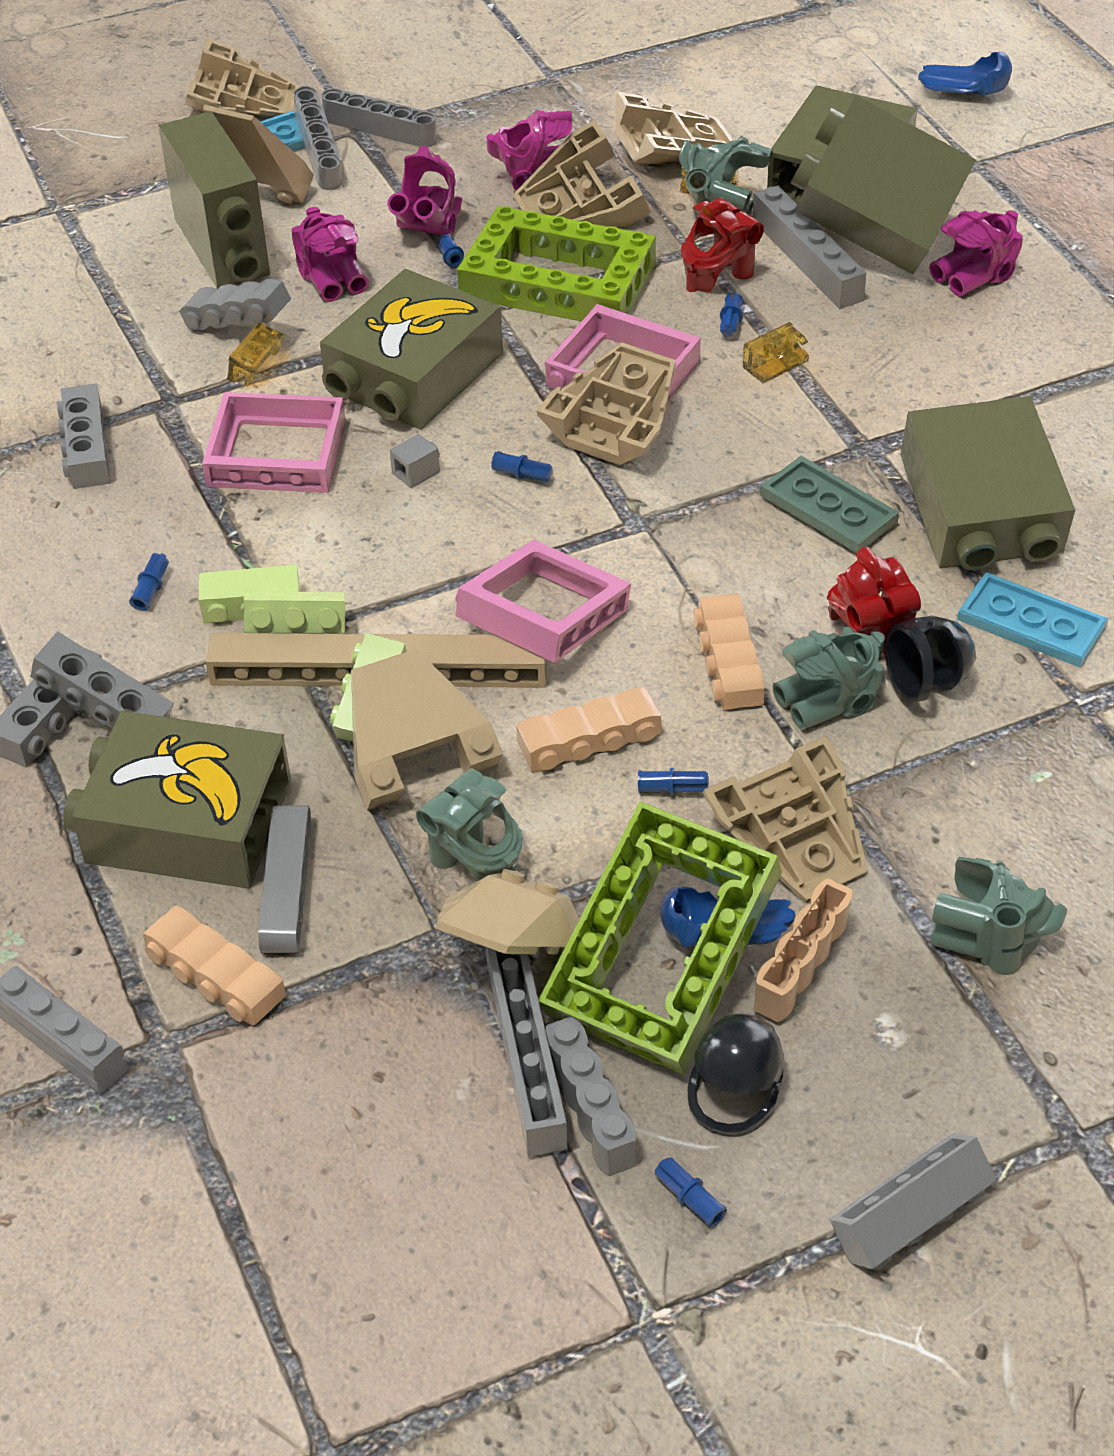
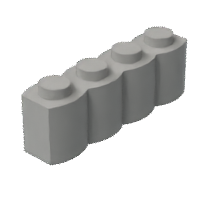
M267 279L261 284L257 282H244L240 286L226 284L218 289L203 287L179 310V313L188 329L195 331L205 330L209 326L213 328H225L229 324L244 326L252 321L268 323L291 300V297L283 281L278 279Z
M572 1016L546 1025L545 1032L556 1078L561 1081L563 1098L567 1105L577 1113L578 1128L583 1137L592 1144V1153L596 1165L607 1176H612L635 1167V1127L629 1116L619 1109L617 1091L603 1077L602 1062L598 1055L588 1047V1038L584 1027Z

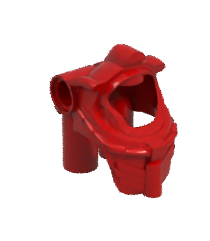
M716 198L712 202L702 201L696 204L693 210L698 213L691 232L681 246V255L686 275V290L688 292H696L697 290L704 292L712 291L721 271L731 265L732 275L735 278L749 279L753 277L756 244L760 242L763 236L764 225L723 198ZM714 234L713 246L707 252L695 246L694 241L698 238Z
M863 547L856 553L857 561L848 567L845 573L837 576L838 583L828 591L827 600L829 606L827 607L829 617L832 621L842 618L855 633L869 636L872 632H880L885 636L886 642L887 634L893 625L916 617L917 612L921 609V599L918 590L911 583L904 567L896 558L889 557L883 559L876 556L869 547ZM884 642V650H883V652H882L884 655H885V642Z

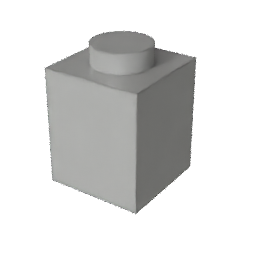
M417 434L390 449L392 474L408 487L413 488L439 473L440 453L437 446L420 434Z

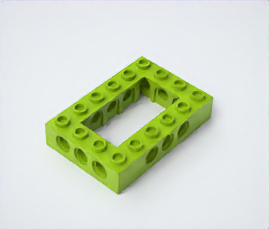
M497 206L457 269L458 288L461 291L497 305L580 322L597 304L629 314L656 264V236L640 231L634 232L618 229L614 226L608 227L592 224L588 221L581 222L561 216L555 217L539 214L535 211L513 209L509 206ZM516 247H518L519 253L524 256H537L552 259L553 262L563 261L578 264L579 267L588 266L603 269L606 273L602 279H598L588 275H578L561 270L537 267L532 264L512 262L511 255Z
M639 801L538 1000L545 1014L558 1021L572 1016L582 1024L586 1033L681 1075H685L782 874L778 855ZM663 864L720 887L717 893L718 902L708 922H703L700 928L702 934L691 957L686 956L683 962L685 969L674 992L669 991L666 997L665 1008L669 1019L648 1011L646 1006L638 1003L636 1006L619 999L604 987L601 991Z

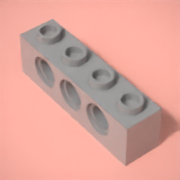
M97 383L61 388L62 401H57L59 419H64L58 420L61 438H65L60 440L63 458L67 457V459H62L65 478L71 477L73 489L110 484L103 412Z
M58 631L33 659L30 677L38 685L59 694L67 703L88 712L96 721L113 728L120 712L126 711L124 709L133 710L134 713L170 718L173 702ZM95 691H101V692H104L105 694H100V693H97V692H95Z
M89 650L90 652L94 653V654L97 655L98 657L102 658L101 654ZM33 679L0 715V757L27 768L81 708L70 705L62 696L50 689L41 687Z

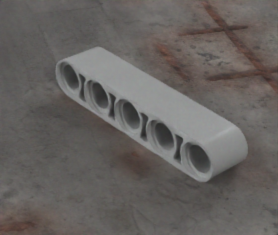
M310 86L298 87L294 91L295 118L317 184L326 190L336 189L341 184V159L318 93Z
M336 88L327 89L321 94L322 107L327 122L330 124L419 147L422 145L431 147L437 143L436 116L431 112Z
M309 805L272 807L259 921L260 953H299L311 836V810Z

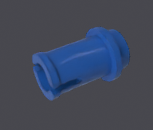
M442 235L438 239L440 243L437 242V246L443 254L444 263L452 267L459 266L464 259L463 249L456 245L451 235Z

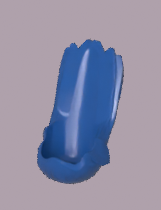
M992 52L990 56L981 57L970 66L935 64L923 66L924 71L919 73L918 80L924 84L925 88L932 91L972 92L973 94L979 93L985 96L998 93L1006 88L1012 74V63L1005 52Z
M673 887L664 896L660 907L661 921L665 931L673 940L682 944L683 947L696 946L702 934L700 928L703 922H708L718 899L710 891L698 892L692 887ZM774 899L768 901L747 945L768 944L781 937V933L785 932L794 923L796 916L795 911L788 908L791 904L790 900Z

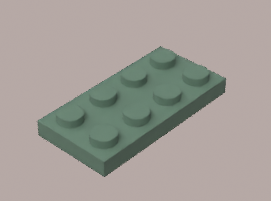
M803 456L798 457L760 486V496L856 553L861 548L867 547L895 525L899 518L898 511Z

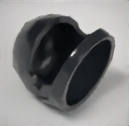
M933 615L913 618L893 625L887 634L885 642V661L890 680L902 699L911 703L927 700L932 689L943 692L952 690L967 679L977 658L975 644L964 627L957 621Z
M748 1014L724 1016L704 1034L698 1049L695 1051V1066L692 1068L687 1087L688 1105L691 1114L697 1122L710 1131L729 1136L743 1135L758 1129L774 1111L783 1079L784 1053L780 1038L774 1027L760 1016ZM703 1078L705 1082L716 1089L732 1094H756L767 1089L768 1093L762 1108L756 1115L744 1122L727 1124L717 1122L703 1113L697 1103L695 1090L699 1081Z

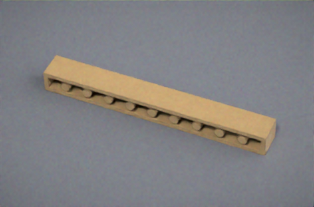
M211 633L206 656L210 685L342 686L345 675L347 673L351 674L355 664L352 662L355 646L357 643L362 644L365 634ZM373 634L405 643L407 651L417 649L455 687H546L547 659L496 635Z

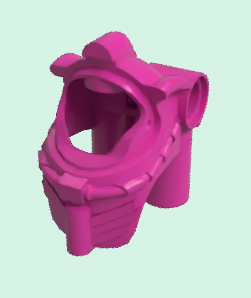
M535 110L526 120L519 121L512 128L499 127V132L495 135L493 133L487 135L488 153L505 164L515 190H518L560 146L547 145L570 135L572 131L571 111L545 112Z
M425 145L420 146L417 153L404 158L401 192L392 194L388 199L387 206L389 211L396 216V225L399 228L439 235L449 234L452 236L462 205V197L454 196L456 186L455 173L453 168L440 155H435ZM425 172H437L445 178L448 189L440 186H419V182Z
M317 207L308 208L306 210L307 217L299 226L292 228L296 263L301 276L308 281H312L322 299L327 302L335 301L341 296L343 289L340 282H344L352 294L364 292L369 285V280L357 262L356 243L359 238L354 223L344 219V216L341 214L333 216L321 213Z
M976 210L973 212L961 211L957 218L954 217L947 221V224L941 227V231L955 239L952 252L930 263L929 271L932 278L938 283L949 279L950 289L959 297L987 282L993 284L1008 280L1015 270L1016 260L1023 242L1022 234L1017 232L1016 228L1018 213L1013 210L1006 211L1004 215L988 213L987 211L981 213Z

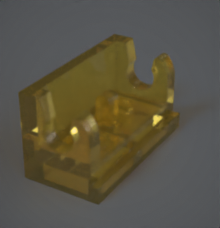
M788 322L744 343L742 368L764 384L808 362L809 354L798 344L799 342L801 345H804L808 341L802 333L793 327L792 323Z
M258 323L229 356L227 379L235 382L240 372L246 377L245 386L248 387L254 380L255 372L271 354L275 356L280 351L281 342L284 340L285 335L262 323Z

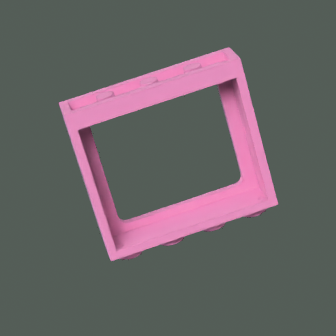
M597 304L545 362L546 386L554 389L558 386L563 388L573 381L575 374L578 372L584 374L585 371L578 369L579 366L601 341L609 339L675 360L676 365L668 395L669 400L700 362L701 338Z
M224 392L202 462L206 487L328 493L346 422L343 398ZM244 424L327 429L319 461L231 457L239 427Z
M532 540L489 569L481 572L475 578L461 585L455 596L457 602L455 616L556 663L627 611L631 583L536 540ZM533 572L588 597L590 600L562 620L553 621L497 594Z

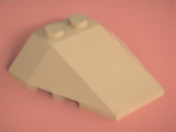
M207 39L195 79L192 80L186 96L187 106L203 111L204 105H209L254 117L270 118L294 111V91L301 86L275 71L271 74L259 67L260 63L254 59L249 62L240 57L237 49Z
M620 92L616 94V135L630 154L632 160L637 164L659 165L679 161V154L685 140H689L691 144L695 145L699 143L704 148L715 144H727L733 141L718 118L688 109L685 114L671 110L672 105L665 102L662 107L648 103V97Z
M622 342L594 361V367L584 374L582 372L575 374L571 383L563 388L558 386L552 390L537 409V416L565 446L621 465L646 453L659 435L676 362L674 359Z
M826 735L796 748L790 759L741 782H738L736 777L733 776L704 789L702 792L720 824L737 840L778 855L782 870L779 879L804 902L811 900L814 889L825 879L829 878L843 885L868 872L859 829L855 828L853 819L852 799L848 797L844 780L846 777L844 765Z
M503 869L502 873L488 875L446 898L435 929L505 954H536L538 947H547L546 953L558 954L559 949H565L580 918L569 896L558 893L557 886L543 881H537L535 885L523 881V874Z

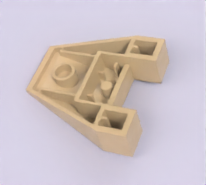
M204 105L202 113L212 111L256 177L257 183L270 185L277 198L284 203L292 204V202L303 204L314 177L306 162L254 116Z
M595 119L571 133L513 194L520 208L524 211H535L539 214L555 217L561 216L581 222L588 221L592 224L608 227H628L651 213L643 193L632 176L606 190L593 170L615 157L607 137Z
M417 649L351 670L354 776L367 810L401 798L404 786L394 761L452 742L463 773L469 769H475L480 772L495 767L500 762L503 752L491 722Z

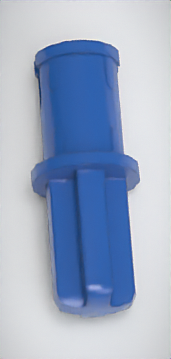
M735 292L733 299H731L732 293L726 296L725 305L720 311V332L726 334L727 337H732L733 333L737 332L738 324L743 318L741 310L743 297Z
M497 451L492 457V470L516 475L517 479L526 477L549 482L553 475V469L550 464L530 460L527 455L518 457Z
M153 553L144 571L138 574V584L129 599V603L133 608L140 611L148 610L155 592L161 589L163 584L161 579L169 564V560L164 553Z
M670 768V771L638 770L639 793L670 792V796H674L675 792H703L704 789L709 787V776L706 771H675L674 768Z
M673 1158L663 1159L655 1169V1176L678 1196L677 1202L681 1206L687 1205L709 1228H713L724 1218L727 1213L726 1207L703 1187L704 1182L700 1178L694 1179Z

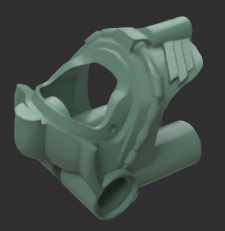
M742 135L739 139L730 141L727 144H715L708 148H704L699 143L696 145L691 144L689 140H685L679 154V161L685 172H687L685 182L695 204L702 201L712 202L716 198H723L750 215L754 204V199L751 198L752 191L730 182L735 172L743 166L756 168L768 166L773 149L754 142L749 144L748 139Z
M850 627L843 629V635L835 633L826 635L812 630L809 632V636L797 638L793 641L794 643L782 649L783 656L797 673L773 684V692L781 707L791 706L792 718L800 730L810 728L839 714H843L845 717L863 715L875 704L876 692L884 677V668L879 662L885 642V636L882 633L872 632L868 636L862 633H855Z
M469 769L446 787L444 791H441L416 811V819L419 825L428 834L430 861L435 867L440 869L451 868L459 860L471 872L476 881L488 875L502 873L503 869L515 871L522 848L523 834L517 822L511 817L504 804L500 801L501 796L508 790L503 784L493 778L483 776L475 769ZM491 815H495L504 821L506 828L505 836L498 844L488 848L482 844L484 839L483 820Z
M958 857L955 863V884L957 889L971 900L939 893L932 917V922L935 925L931 945L980 958L983 965H989L998 974H1013L1021 967L1022 959L1035 950L1041 936L1053 934L1060 930L1067 914V908L1058 903V906L1054 905L1046 896L1045 888H1039L1037 891L1029 888L1023 879L1011 874L1009 868L1006 867L1002 860H998L993 864L990 860L981 858Z

